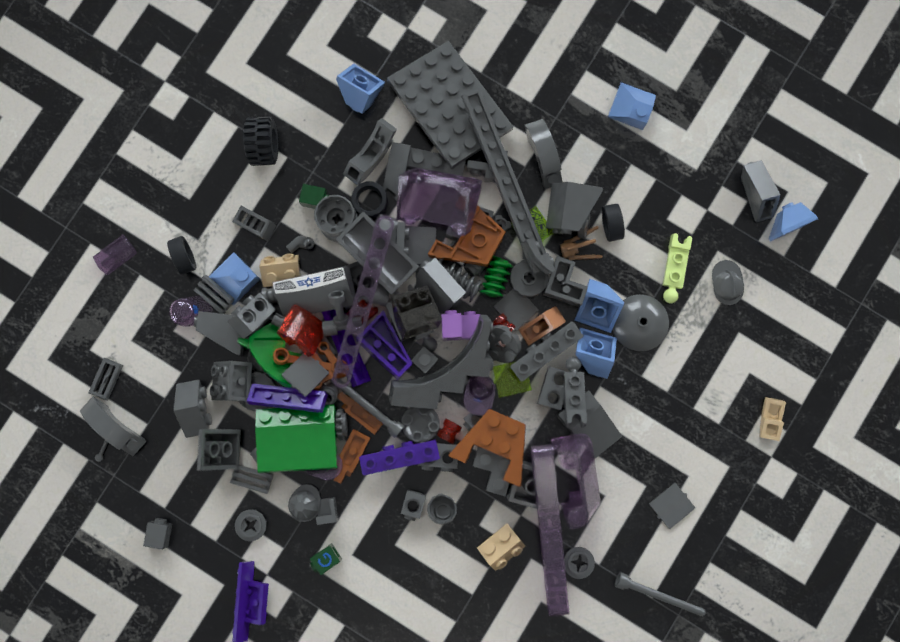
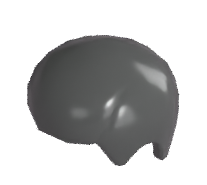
M438 494L432 497L428 503L427 512L433 522L446 525L452 522L457 515V506L451 497Z

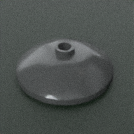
M633 295L624 299V305L612 329L619 343L630 350L639 352L651 350L661 344L669 329V318L664 306L658 300L648 295ZM641 318L646 320L645 325L640 323Z

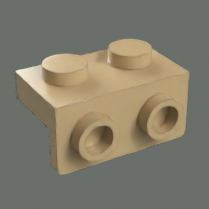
M285 254L282 257L267 256L261 259L259 268L263 287L273 286L272 282L301 276L299 255Z
M507 523L477 547V549L496 571L505 567L508 563L507 561L513 556H518L523 551L525 545Z

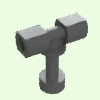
M336 290L329 293L330 304L335 305L337 316L331 321L322 322L324 337L338 335V331L349 329V333L363 331L361 316L349 318L347 314H344L342 305L345 302L344 292Z

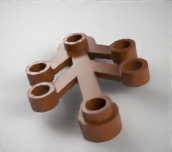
M301 338L299 340V349L306 351L313 359L318 360L319 364L329 372L314 390H319L322 384L333 377L342 379L347 376L349 372L348 364L343 360H337L329 349L327 342H320L317 351L319 354L325 355L329 363L323 362L310 345L308 338ZM306 342L308 345L304 347L301 343ZM325 346L327 349L321 350L320 347ZM277 348L273 354V360L278 365L293 364L299 358L298 356L289 355L288 350L285 348ZM283 356L285 359L279 360L277 357ZM340 367L342 372H337L335 369Z

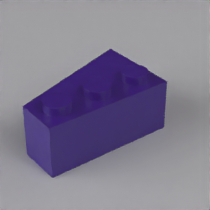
M384 310L356 337V342L397 380L411 368L413 363L397 337Z

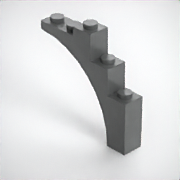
M487 315L479 316L476 329L470 341L461 353L446 366L423 377L409 380H391L389 392L391 406L437 409L438 403L442 400V392L463 393L464 387L468 383L467 375L489 377V373L493 370L494 361L488 353L490 347L489 334H492L493 322Z

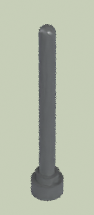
M334 377L330 379L339 389L387 426L391 436L395 438L403 429L404 425L402 423L390 420L341 379Z
M619 572L617 575L615 587L619 589L630 588L699 616L706 614L705 609L634 582L625 573Z

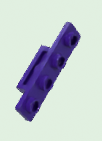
M433 440L413 444V441L401 443L402 447L394 448V445L382 447L383 451L360 456L362 474L369 475L439 460L437 442Z
M254 561L239 563L232 642L248 641L249 623L258 625L266 623L269 583L253 581Z

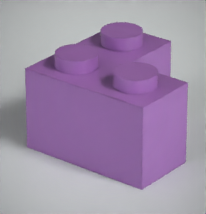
M457 310L445 311V314H441L443 341L470 340L476 329L480 314H476L475 311H468L461 315V313H457Z

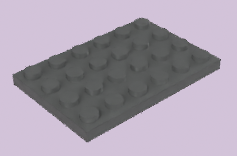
M449 41L387 78L389 85L451 169L482 150L462 101V94L480 88L499 137L501 138L513 130V125Z

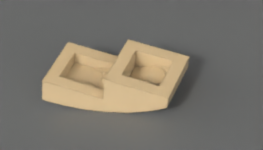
M765 397L760 423V438L780 441L784 425L782 418L786 405L785 401Z

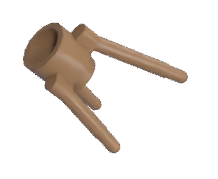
M599 226L589 229L586 235L599 229ZM577 235L560 244L563 258H568L569 260L602 258V255H575L578 253V248L595 243L596 239L576 244L575 241L580 239Z

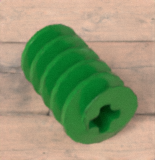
M493 256L492 259L495 261H490L489 263L492 268L486 270L490 275L484 276V280L488 283L481 284L485 290H479V293L492 298L503 297L499 290L506 289L502 285V282H508L504 275L511 274L506 269L513 268V265L505 259Z

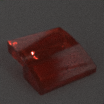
M292 305L277 331V334L289 346L297 345L308 357L314 355L324 336L322 321L297 305Z

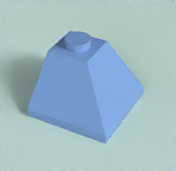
M352 64L336 77L345 103L352 107L354 111L364 113L370 108L385 84L384 81L356 64Z
M620 83L608 118L643 130L652 112L656 95Z
M791 202L783 206V210L777 214L769 240L771 242L818 218L801 202L795 205Z
M234 252L209 276L234 298L233 306L260 280Z
M589 279L583 304L578 308L575 321L611 333L622 310L624 301L607 284Z
M580 328L579 330L583 337L577 341L576 356L589 374L607 379L615 361L617 338Z

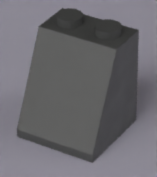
M573 182L552 183L546 229H551L554 234L571 235L572 231H579L601 195L603 188Z

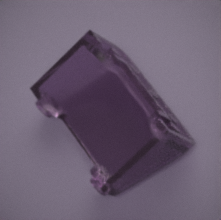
M414 168L399 175L396 220L403 221L408 225L414 224L418 220L452 226V231L456 235L465 236L472 229L482 189V181L422 168Z
M585 434L552 438V448L556 450L561 466L566 470H576L579 490L569 492V500L566 503H561L562 513L570 529L581 528L588 523L600 505V492L592 441Z

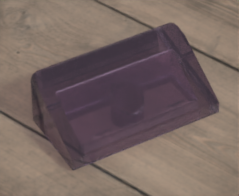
M123 234L94 255L93 259L98 268L108 275L133 257L137 251Z

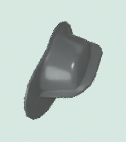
M731 260L719 261L712 270L715 297L724 305L736 304L744 294L741 269Z

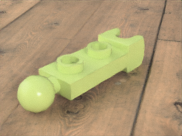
M677 233L672 234L670 237L662 284L663 286H668V289L663 294V298L667 303H675L678 300L676 288H683L689 250L692 243L691 236H688L683 244L679 243Z

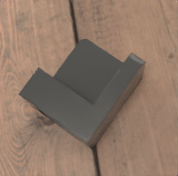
M336 498L320 499V511L316 517L317 525L337 522L339 518Z

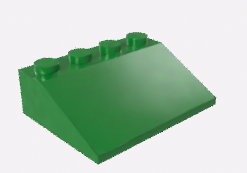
M325 405L323 413L285 408L256 409L255 432L258 473L336 469L337 434L335 405Z

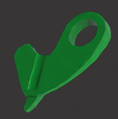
M270 323L252 334L249 339L238 338L237 343L250 350L257 363L270 377L284 387L291 388L292 385L281 375L292 364L278 365L273 360L274 351L277 348H285L286 338L291 332L286 333V330ZM288 351L289 355H294L298 357L302 355L300 353ZM283 356L277 357L279 360L285 359Z

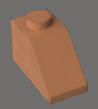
M555 306L520 328L519 331L529 346L566 321Z

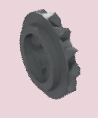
M338 409L335 415L336 434L339 440H345V436L348 435L347 414L344 413L343 409Z
M246 510L237 517L235 530L241 539L255 541L261 538L266 531L267 521L263 514L257 510ZM248 520L250 522L257 520L254 525L255 530L251 528L245 531L248 526Z
M573 547L566 552L563 559L565 571L573 578H586L594 570V557L586 548ZM580 554L581 560L587 564L580 565L577 571V565L571 561L577 560Z

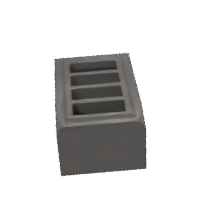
M242 205L232 220L233 223L266 241L269 240L276 227V224ZM248 213V215H247V217L245 218L244 222L241 223V221H242L243 217L245 216V214ZM252 217H254V219L252 220L250 226H248V224H249V222L251 221ZM261 220V222H260L259 226L257 227V229L254 230V229L256 228L258 222Z

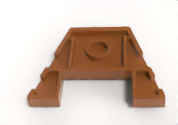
M463 192L455 205V209L471 216V219L454 248L435 240L428 252V257L488 267L505 236V231Z
M489 409L452 450L449 457L466 464L474 445L511 460L503 480L521 487L526 424Z

